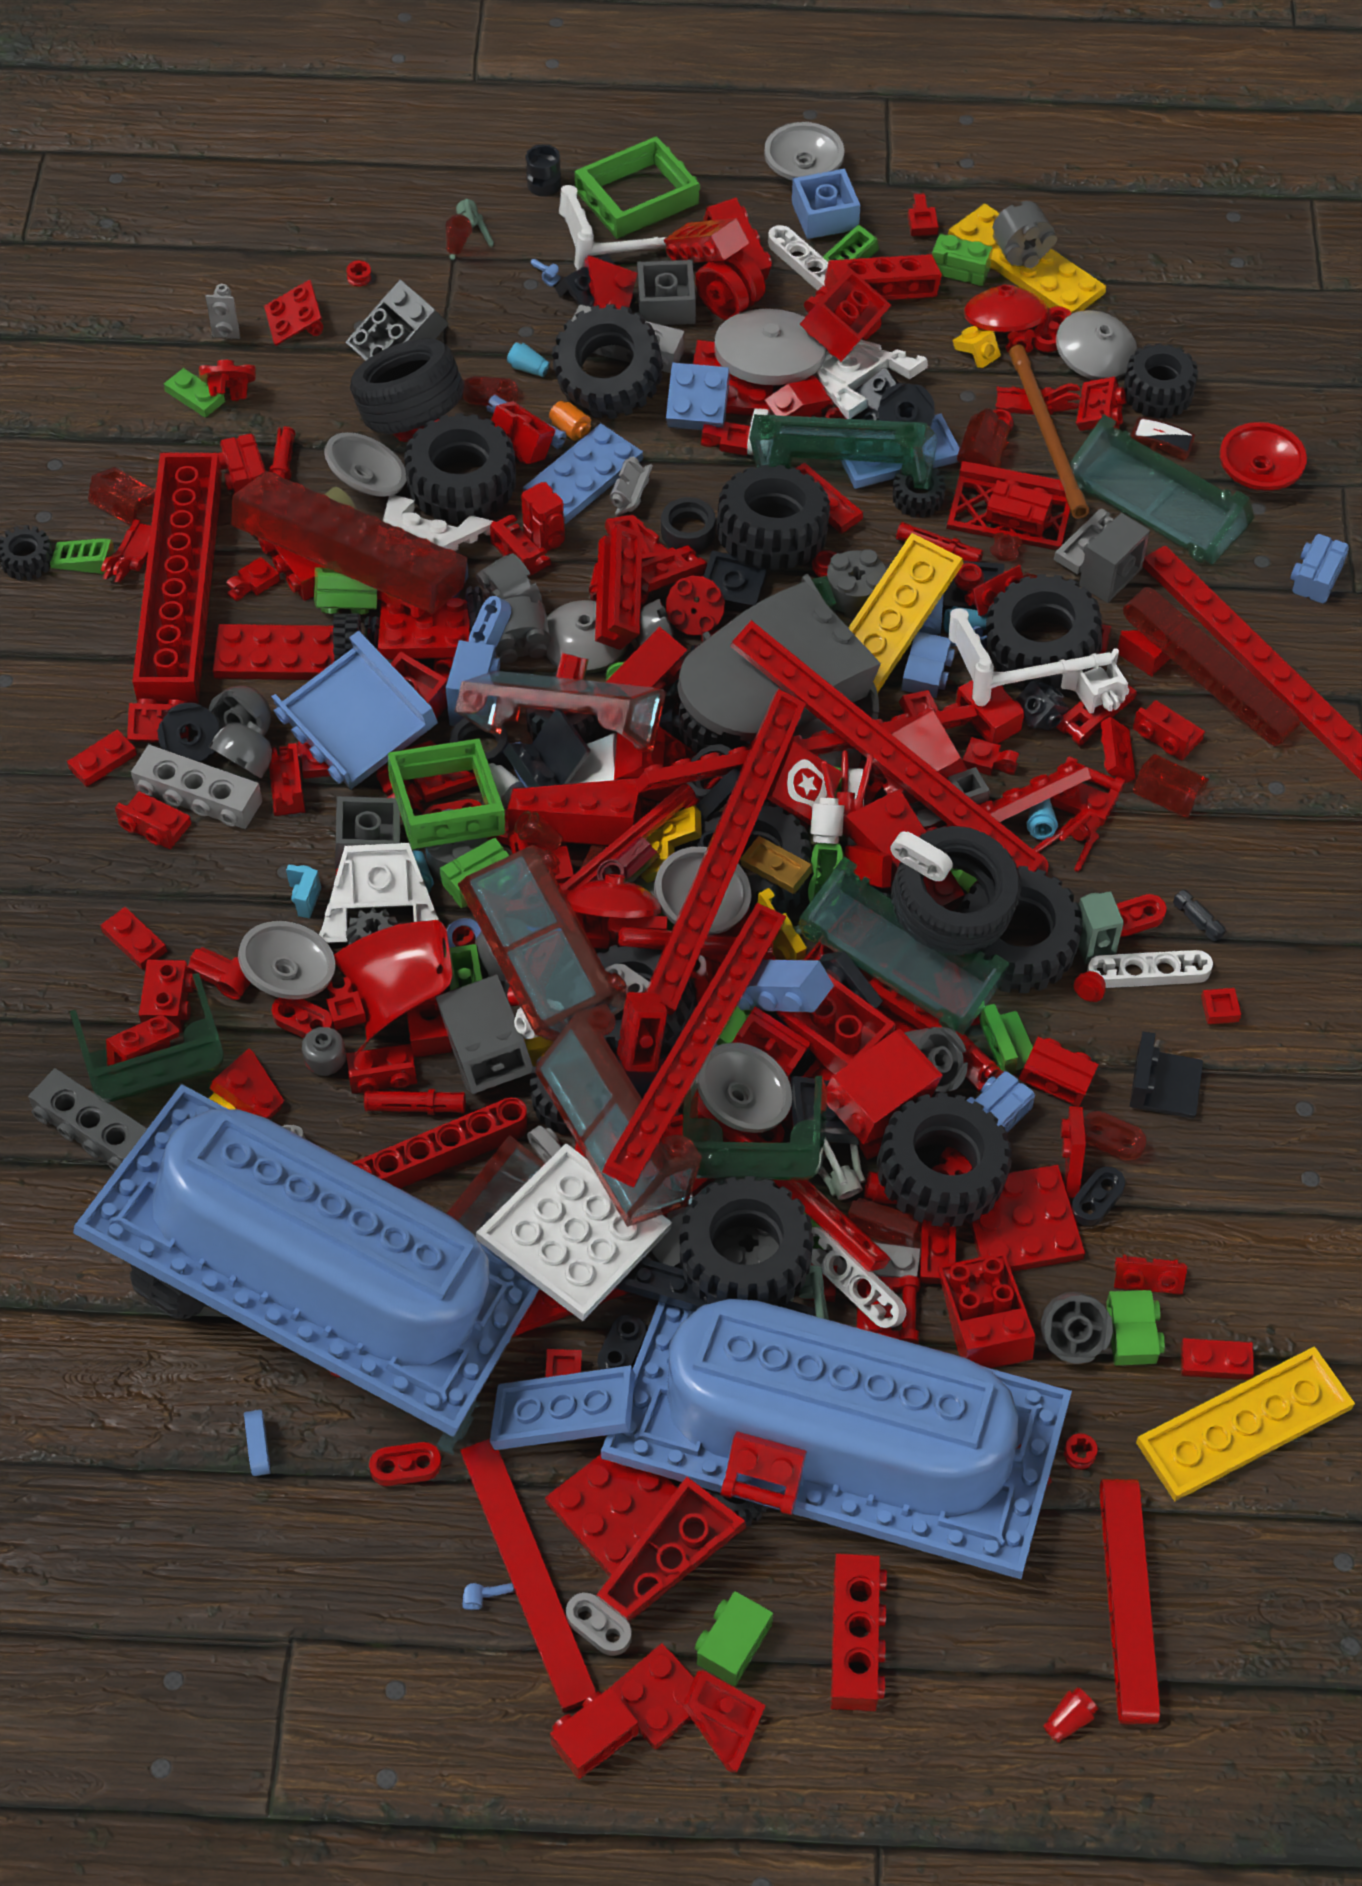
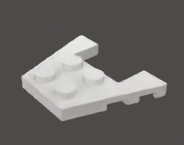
M861 340L842 362L826 351L823 365L813 375L823 384L825 392L847 419H851L867 408V398L858 394L855 390L884 367L886 369L891 368L906 378L911 379L928 368L927 358L918 355L917 359L906 357L905 351L896 349L893 352L881 350V345Z
M391 495L388 498L379 534L378 547L433 562L458 550V544L462 542L471 544L477 541L478 535L483 532L487 536L490 535V523L494 521L469 516L459 527L450 526L442 520L431 521L420 518L418 514L412 513L415 500Z
M409 843L344 847L330 902L319 933L327 943L348 942L346 939L348 909L413 906L414 922L439 920Z

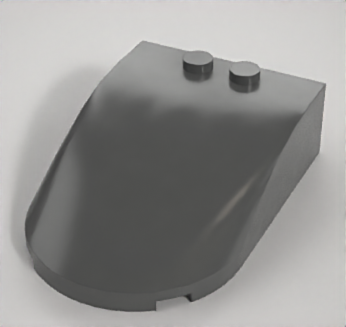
M806 582L778 592L747 609L691 651L682 664L677 685L679 697L684 707L701 725L721 736L723 732L740 736L741 741H754L775 692L778 688L782 691L784 690L730 647L731 642L751 620L851 702L867 697L881 663ZM804 707L796 727L810 722L817 717Z

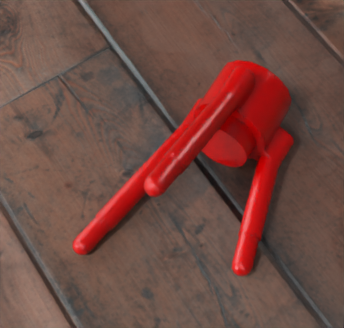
M844 750L842 752L841 771L843 774L841 777V792L836 793V798L839 799L838 805L845 806L844 818L845 815L863 807V799L874 758L873 754L867 756L855 799V793L848 792V751ZM822 761L821 765L828 798H835L827 761Z
M1082 809L1074 818H1071L1063 827L1058 829L1052 837L1043 840L1033 850L1038 853L1058 838L1060 841H1064L1070 835L1078 841L1086 839V844L1074 868L1076 872H1079L1093 843L1099 838L1096 830L1100 827L1101 820L1094 811Z

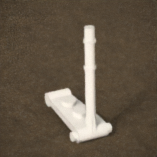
M566 185L561 188L559 213L565 217L576 247L574 261L576 270L585 266L584 261L588 255L595 256L607 253L653 249L657 251L667 247L663 241L666 237L609 243L593 242L592 227L586 219L585 210L581 208L578 202L576 187Z
M957 608L952 610L950 614L948 637L951 642L956 643L974 682L972 698L978 706H985L990 701L991 690L997 686L1057 674L1065 675L1067 672L1088 668L1096 669L1099 666L1112 664V655L1110 652L1102 654L1093 653L1090 656L1070 660L1062 659L1059 662L1012 671L993 672L994 666L990 656L982 646L979 635L975 634L968 622V612Z

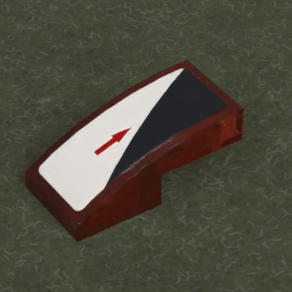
M1138 417L1129 440L1153 454L1158 448H1161L1184 461L1190 453L1195 434L1167 422Z

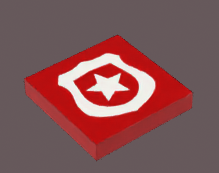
M794 741L789 743L766 798L811 825L813 803H819L820 797L828 798L821 765L824 760ZM828 763L835 795L843 772Z

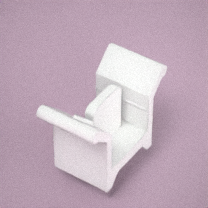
M1113 649L1111 653L1112 664L1107 666L1106 672L1102 667H1098L1084 673L1082 670L1067 672V674L1063 675L1061 688L1076 691L1090 714L1094 713L1095 707L1102 704L1108 711H1112L1113 708L1114 710L1118 709L1121 705L1120 703L1125 701V696L1129 694L1128 682L1116 665L1119 650Z

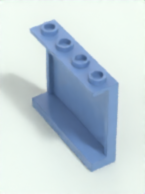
M360 631L349 637L353 646L351 650L284 701H281L276 694L271 696L277 707L273 711L284 725L289 722L293 727L291 731L301 744L307 742L312 747L309 751L319 764L325 762L330 767L327 770L338 784L343 781L350 790L387 763V753L404 750L438 723L432 707Z

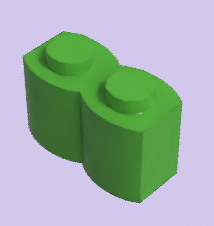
M817 842L811 857L814 875L810 880L808 888L809 901L815 911L827 910L837 913L843 902V887L840 881L844 876L845 853L840 844Z
M1151 1290L1110 1291L1106 1305L1107 1311L1112 1318L1113 1334L1111 1337V1348L1114 1365L1156 1364L1160 1353H1164L1165 1350L1163 1332L1157 1331L1155 1321L1160 1320L1159 1301L1153 1300Z

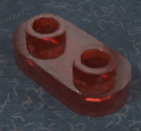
M473 376L464 381L463 398L470 404L493 406L488 402L494 395L507 402L514 401L515 403L519 397L518 385L515 381L508 378Z
M1101 1111L1091 1112L1084 1117L1085 1140L1089 1145L1127 1161L1138 1159L1143 1154L1146 1146V1136L1140 1128ZM1092 1130H1099L1102 1134L1097 1135ZM1128 1143L1132 1145L1133 1148H1126L1123 1146V1144Z

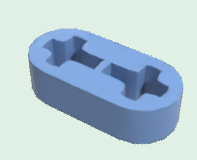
M491 596L486 599L470 632L469 642L495 645L496 648L510 618V604L497 596Z
M259 1409L244 1412L252 1476L271 1474L263 1411Z

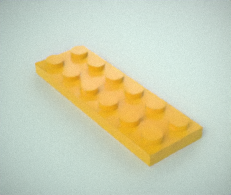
M985 203L948 230V235H954L957 238L971 242L978 241L993 247L990 267L1018 287L1040 296L1049 308L1061 306L1067 308L1073 314L1083 311L1105 294L1106 285L1053 249H1050L1046 255L1039 259V263L1033 268L1016 266L1009 263L992 236L994 235L993 223L1000 213Z
M911 533L849 626L851 632L881 663L873 681L877 694L964 564L961 557Z
M1314 1346L1138 1436L1136 1444L1175 1502L1352 1410L1355 1403Z

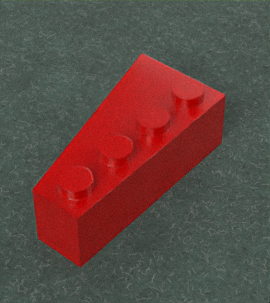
M638 778L513 789L507 808L509 833L514 829L520 828L528 833V839L610 845L641 818L643 795L638 793L635 783Z
M900 789L845 815L843 820V834L847 838L850 837L858 846L892 855V880H894L900 863L890 850L894 840L900 832H910L917 837L926 833ZM951 871L942 881H934L926 876L923 877L928 894L937 904L949 911L958 909L965 894Z
M686 1476L598 1592V1599L629 1623L745 1529V1520Z

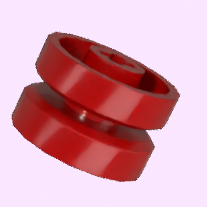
M738 250L724 261H710L706 263L695 275L696 288L702 301L712 313L724 320L745 312L748 307L757 303L765 294L766 284L761 270L756 262L742 250Z

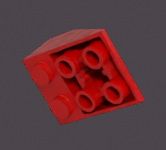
M644 716L617 730L614 780L639 778L644 773V769L651 765L673 766L674 762L684 758L692 760L696 753ZM681 785L642 792V795L645 798L662 802Z
M1005 1252L938 1266L959 1356L986 1368H995L1033 1360L1035 1333Z

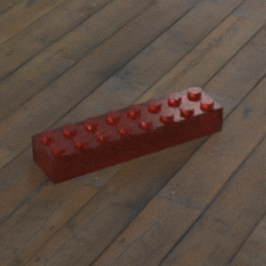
M265 471L233 495L231 526L431 614H434L464 588L467 557L456 553L452 549H446L432 543L426 538L409 533L401 527L381 521L375 516L358 511L350 505H344L324 494L307 489L301 484L284 479L276 473Z

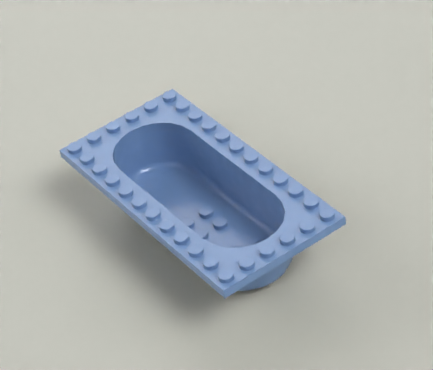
M182 1084L74 1225L73 1231L79 1237L452 1437L458 1431L540 1290L530 1280L478 1242L473 1233L450 1215L265 1117L239 1109H227Z
M726 1299L703 1305L695 1312L658 1302L633 1367L635 1384L630 1432L607 1435L601 1450L602 1459L681 1482L687 1476L700 1487L721 1493L733 1437L737 1431L806 1450L800 1486L792 1514L1022 1579L1072 1390L986 1368L961 1356L761 1301ZM740 1473L738 1476L739 1482L785 1494L786 1486ZM751 1501V1502H754V1503H758V1504H761V1505H765V1506H768V1507H771V1508H775V1509L781 1510L780 1508H776V1507L769 1506V1505H766V1504H762V1503H759V1502Z

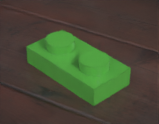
M184 368L164 383L165 392L205 418L225 402L224 394L217 393L216 397L210 396L208 383L202 382L197 376Z

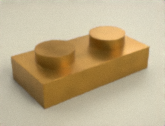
M760 836L757 837L740 858L741 866L792 894L796 893L812 873V864Z

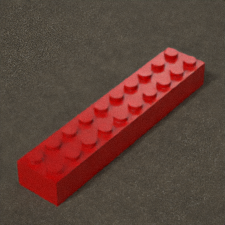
M160 453L132 680L137 703L138 699H153L157 701V704H168L169 700H184L187 703L199 704L222 486V471L218 453Z

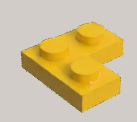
M695 805L678 811L645 839L660 855V858L641 874V878L647 883L655 881L660 866L674 853V847L701 838V811Z

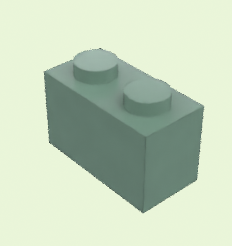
M1111 891L1091 893L1080 898V918L1083 920V927L1078 948L1084 963L1089 964L1090 960L1095 956L1117 953L1124 922Z

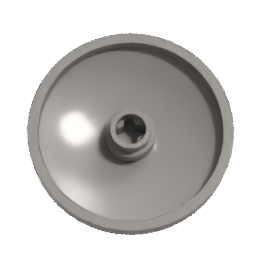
M755 309L730 317L718 328L715 335L714 351L719 364L722 367H729V373L742 380L763 385H784L804 380L815 374L825 361L826 348L815 338L808 335L806 330L799 325L805 318L804 316L780 309Z

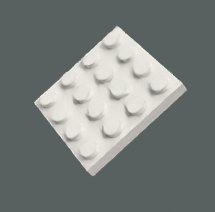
M565 1144L476 1232V1239L576 1317L584 1321L671 1230L672 1222L615 1179L602 1173L600 1168L568 1144Z

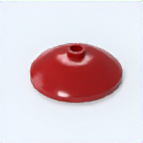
M1008 284L993 287L977 294L965 306V318L970 324L984 330L996 332L1026 330L1042 323L1048 315V306L1040 296L1024 288Z
M1265 422L1246 423L1232 429L1224 437L1219 452L1221 465L1233 480L1248 488L1263 491L1278 490L1295 483L1303 474L1307 462L1305 447L1296 435L1279 425Z
M606 874L605 880L587 882L569 892L564 898V906L566 908L596 916L642 918L656 916L662 912V906L653 894L640 885L625 881V876L619 874Z

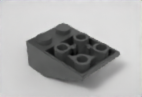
M400 279L346 340V343L363 359L368 360L375 354L400 343L417 339H436L449 323Z
M497 974L435 996L465 1088L471 1094L531 1073L533 1065L522 1034L515 1028V1017Z

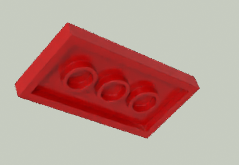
M219 624L213 665L214 679L311 680L334 663V626Z

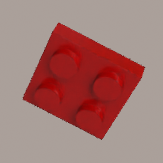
M663 1643L611 1686V1689L638 1721V1732L654 1750L658 1749L691 1720V1717L682 1705L694 1677Z

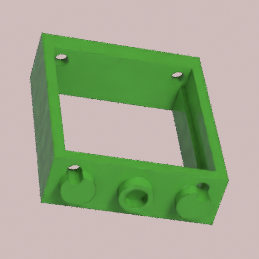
M657 136L575 170L577 194L616 239L699 204L700 183L696 181L695 176H692L687 171L684 163L672 154L669 146L666 147ZM655 164L676 188L622 212L601 186Z
M480 739L387 753L389 779L411 849L505 834V810ZM467 770L474 771L485 805L414 816L403 780Z

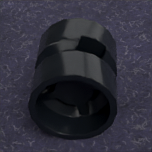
M547 144L531 147L525 156L528 190L537 196H551L561 188L560 153L555 147Z

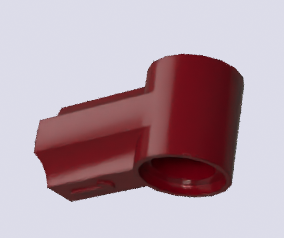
M639 836L616 859H609L601 863L597 870L598 880H605L606 874H619L625 876V881L633 883L660 858V855L647 840Z

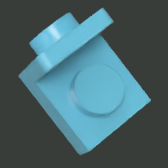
M288 865L286 873L289 886L293 887L292 902L295 903L297 915L310 918L321 891L318 870L305 865Z

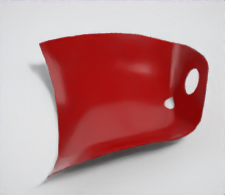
M439 920L391 926L367 935L334 954L335 964L351 980L354 991H358L367 1020L365 1022L367 1039L357 1050L355 1056L364 1050L371 1038L387 1024L405 1012L440 994L450 985L452 966L448 935L445 926ZM443 938L446 944V958L443 952ZM441 964L443 972L438 974L436 970Z

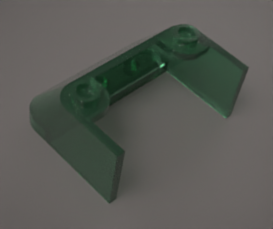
M199 973L192 976L204 1019L192 1022L186 1027L183 1034L184 1043L107 1066L106 1049L89 1053L76 1009L69 1011L91 1085L97 1098L104 1102H115L213 1072L222 1065L224 1060L223 1048Z
M815 1076L814 1120H804L796 1124L791 1132L790 1143L723 1142L724 1134L719 1123L709 1118H698L699 1092L696 1080L694 1081L684 1099L681 1162L689 1175L695 1178L725 1179L734 1176L736 1179H745V1176H755V1179L763 1180L765 1178L769 1180H808L817 1174L822 1159L826 1128L827 1088L822 1076Z

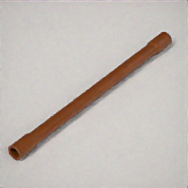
M1015 345L1009 350V356L1015 370L1018 372L1066 493L1067 503L1074 518H1084L1089 513V507L1083 492L1079 489L1031 369V362L1026 350L1022 345Z

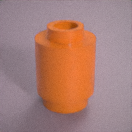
M557 402L549 413V419L552 421L553 426L566 432V435L573 441L584 438L591 430V418L570 402Z

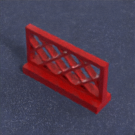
M962 461L947 522V529L1058 550L1063 544L1070 508L1066 500V493L1059 479ZM997 480L1003 482L1013 480L1018 482L1021 487L1045 489L1049 494L1053 495L1054 505L1064 506L1065 508L1063 513L1054 518L1050 514L1045 527L1047 529L1052 526L1057 532L1058 538L1055 541L1028 532L1024 534L1016 533L1013 528L1003 525L995 529L989 528L983 522L986 520V512L979 516L972 506L983 500L988 505L989 497L992 495ZM963 487L976 489L980 495L967 501L962 494ZM966 509L973 517L967 523L955 521L956 515Z

